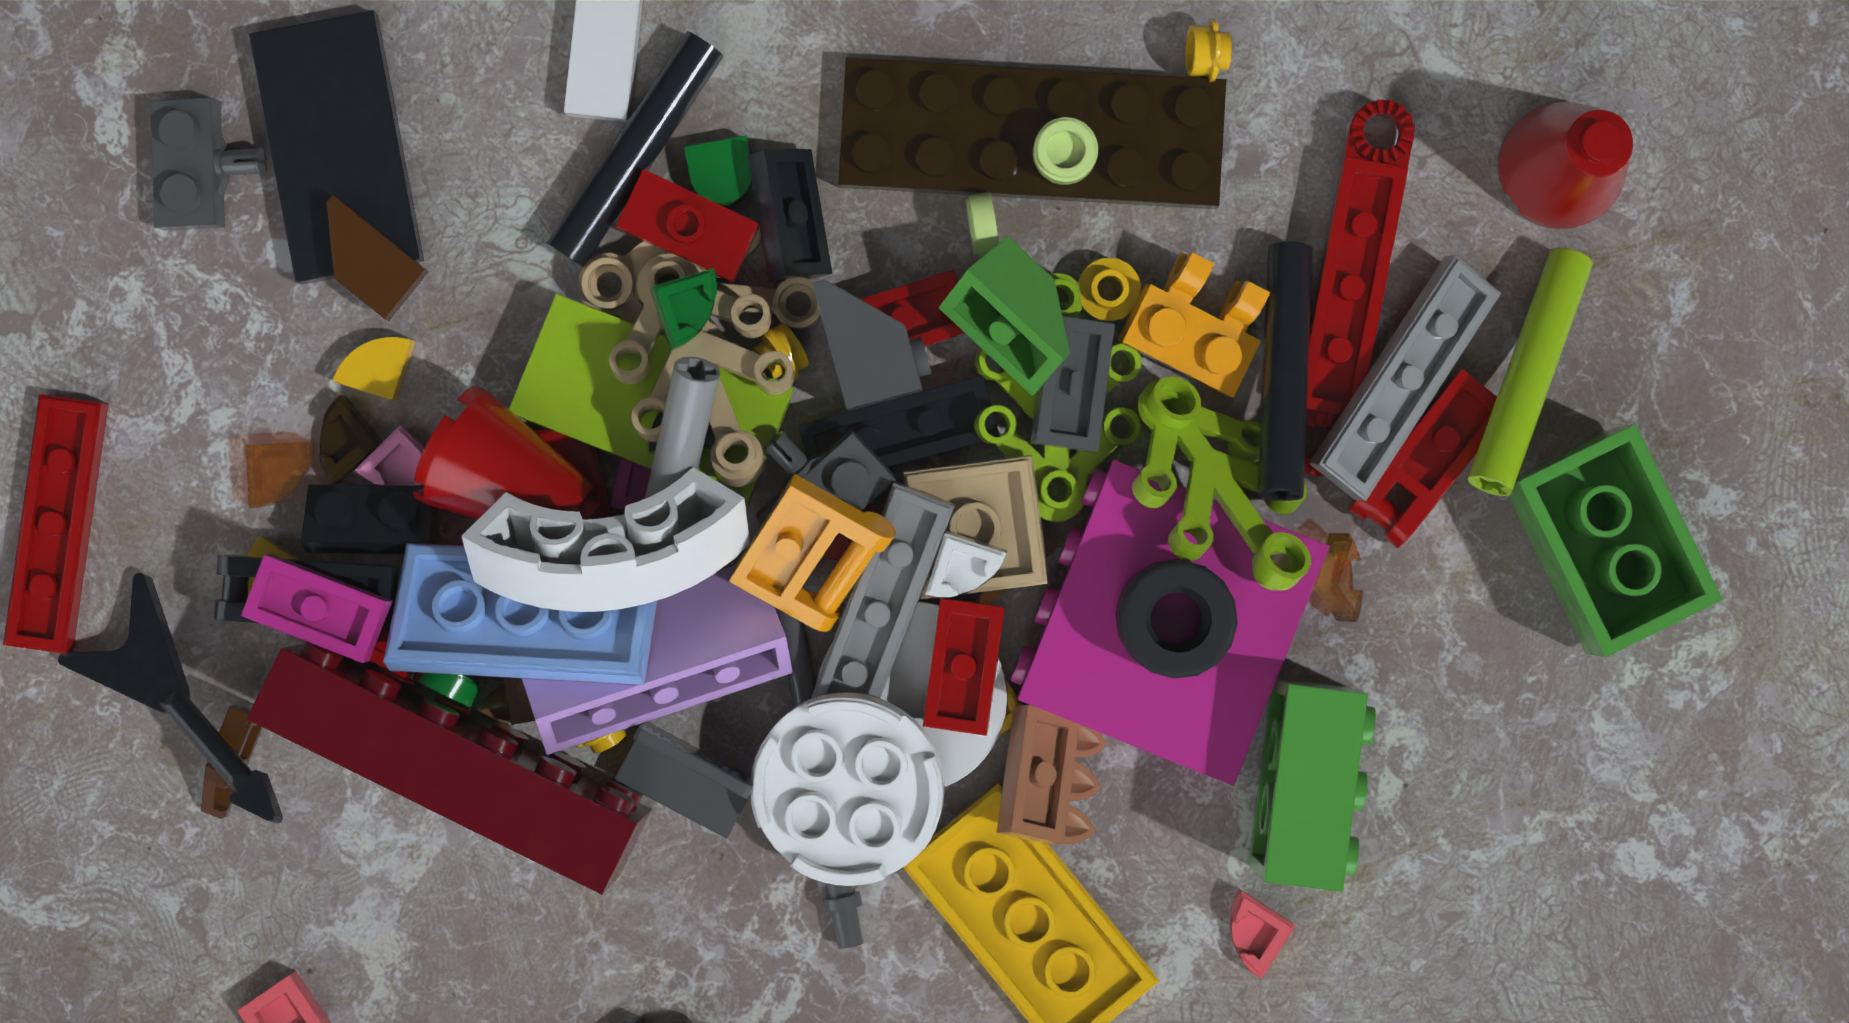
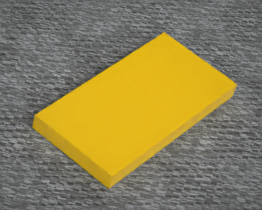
M997 782L935 832L925 849L903 868L1029 1023H1109L1160 980L1050 845L996 833L1003 789L1001 784Z

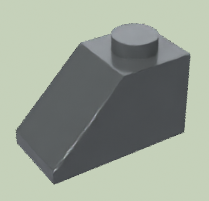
M825 279L812 282L845 406L848 411L923 391L919 377L932 373L922 337L909 340L906 327L901 322Z

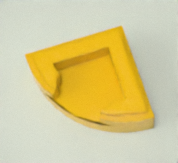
M384 337L364 343L353 350L342 361L332 381L397 401L416 341L401 337Z

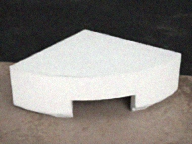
M946 531L925 594L934 597H953L979 588L995 575L1002 565L1008 550Z

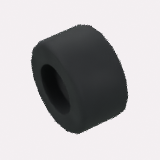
M1179 559L1155 562L1135 573L1121 591L1115 613L1118 637L1129 656L1151 673L1173 679L1198 676L1216 666L1231 648L1238 625L1235 600L1224 580L1206 566ZM1167 594H1186L1196 602L1200 609L1201 624L1199 630L1192 639L1185 643L1170 644L1164 642L1156 636L1152 629L1150 616L1153 606L1160 598Z

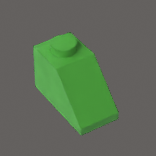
M1006 236L973 264L938 307L1032 396L1045 384L1070 354L1055 279L1009 236Z

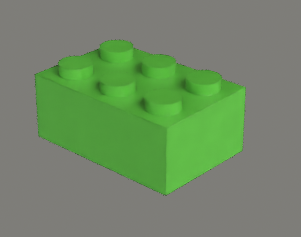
M1636 424L1614 427L1518 475L1512 494L1508 498L1586 654L1606 658L1723 600Z
M1277 678L1268 703L1248 865L1264 882L1343 892L1345 875H1355L1359 858L1358 837L1350 836L1353 810H1363L1367 795V773L1359 771L1362 745H1371L1376 722L1375 707L1367 706L1368 694L1347 686Z

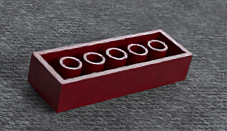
M307 641L305 644L280 649L246 718L247 720L601 895L619 878L652 811L651 808L640 803L643 794L615 779L609 778L606 785H602L582 775L586 766L561 752H555L546 757L525 746L529 738L523 733L498 722H494L491 729L468 718L472 711L468 706L445 695L437 694L434 700L428 699L411 690L415 682L409 677L403 678L381 666L377 672L369 670L355 663V660Z

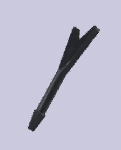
M142 573L135 574L132 580L129 634L125 644L121 648L112 651L62 653L58 657L59 664L152 709L168 714L232 788L233 793L229 797L232 804L267 821L279 824L283 820V815L268 774L258 770L252 771L190 699V689L153 579Z

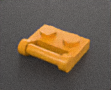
M794 473L733 568L729 582L809 627L821 632H828L842 614L841 603L874 554L885 551L896 535V530L882 515L870 511L862 512ZM838 533L853 540L819 592L810 593L802 588Z

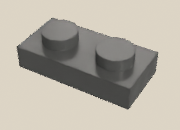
M1062 316L1070 354L1037 391L1030 444L1098 452L1115 324Z

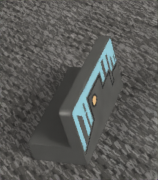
M648 721L640 725L633 736L635 741L615 780L727 839L754 787L750 784L751 776Z

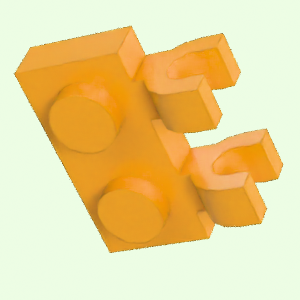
M1179 252L1163 290L1152 284L1144 285L1117 341L1226 397L1234 398L1261 343V340L1245 332L1261 312L1270 292L1249 281H1244V283L1234 281L1225 299L1224 306L1218 318L1190 304L1193 297L1197 295L1205 284L1215 263L1193 252H1189L1188 255Z

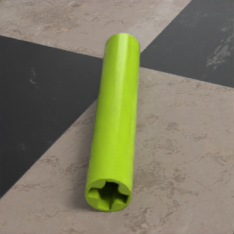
M1558 247L1551 249L1548 254L1468 476V482L1472 486L1486 493L1509 496L1514 489L1593 266L1592 260L1579 251Z

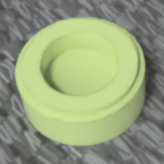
M1069 117L1054 119L1043 126L1036 136L1033 147V159L1038 171L1047 180L1061 185L1074 184L1084 179L1093 169L1098 156V143L1093 131L1082 121Z
M990 192L968 195V199H965L973 253L978 258H982L999 243Z

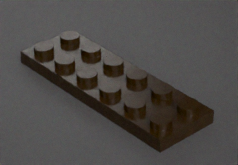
M846 58L838 185L839 188L956 195L990 192L991 197L1217 209L1220 203L1227 79H1216L1214 82H1209V78ZM1062 117L1075 118L1085 123L1093 131L1098 143V156L1091 172L1081 181L1069 185L1056 184L1047 180L1038 171L1033 159V147L1039 131L1050 121Z

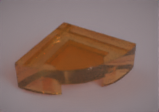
M314 442L245 445L249 509L264 508L277 504L298 486L311 467L314 455Z
M1329 533L1326 544L1330 547L1313 588L1336 621L1357 622L1362 606L1363 590H1353L1351 561H1360V554L1350 533Z

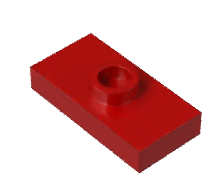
M645 169L642 170L616 224L619 230L668 253L688 260L704 270L714 268L716 276L731 283H734L760 228L759 223Z

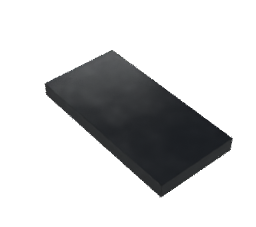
M371 10L250 33L249 38L295 283L303 285L335 279L327 201L332 195L343 201L418 263L424 262L378 14Z

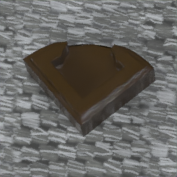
M339 395L325 412L322 421L319 457L326 477L331 484H338L383 442L344 395Z

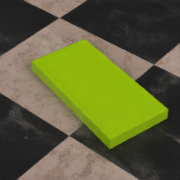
M556 294L509 409L519 418L651 470L654 454L649 452V441L642 439L637 434L631 416L636 404L650 397L670 356L671 351L669 350L666 337L659 334L648 355L651 362L648 376L637 384L622 383L615 377L611 369L609 356L612 349L618 343L628 340L635 324ZM627 354L620 360L619 368L624 371L635 370L640 365L642 358L636 354ZM719 368L721 382L741 431L754 435L760 442L763 450L771 439L775 441V435L778 434L795 388L791 386L783 394L769 395L763 392L756 382ZM762 375L769 382H777V380ZM658 411L646 413L641 420V425L651 429ZM734 445L726 451L724 458L733 464L741 463L747 458L749 451L744 446ZM711 449L703 450L698 470L744 497L745 506L748 508L760 477L752 484L744 487L729 486L723 483L715 474L710 457ZM763 450L766 464L769 454Z

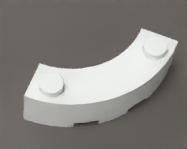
M694 467L662 491L641 501L626 505L623 515L608 518L583 520L580 512L554 510L533 505L505 492L461 536L475 583L516 602L539 608L575 612L619 610L667 598L712 576L734 560L750 544L745 498Z

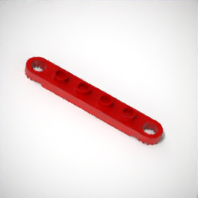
M1377 99L1365 104L1352 117L1349 123L1310 319L1306 433L1315 426H1322L1331 430L1369 372L1407 180L1408 164L1415 138V124L1413 125L1411 114L1405 110L1406 108L1402 104L1399 105L1390 99ZM1384 116L1394 122L1398 130V139L1394 147L1388 150L1372 148L1373 146L1367 143V139L1364 138V127L1369 118ZM1305 456L1304 474L1314 477L1324 476L1309 464L1310 459Z

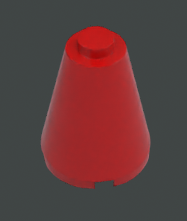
M1567 101L1541 105L1526 113L1506 134L1498 156L1500 184L1505 194L1509 195L1512 202L1519 209L1517 211L1534 224L1550 229H1571L1587 224L1608 211L1623 189L1633 150L1632 132L1628 124L1619 115L1611 111Z
M477 385L468 388L457 399V401L465 404L467 407L456 421L446 415L443 416L432 433L416 468L414 481L425 487L413 492L415 499L426 505L479 519L505 492L533 505L554 510L580 512L583 520L599 519L603 505L596 501L598 495L597 486L491 392Z

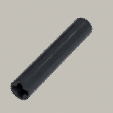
M687 31L546 242L580 266H585L626 205L642 170L648 171L723 59L724 55L692 32Z
M1300 242L1274 243L1268 247L1266 290L1270 294L1265 303L1258 496L1274 501H1293L1304 497L1313 249L1311 246Z

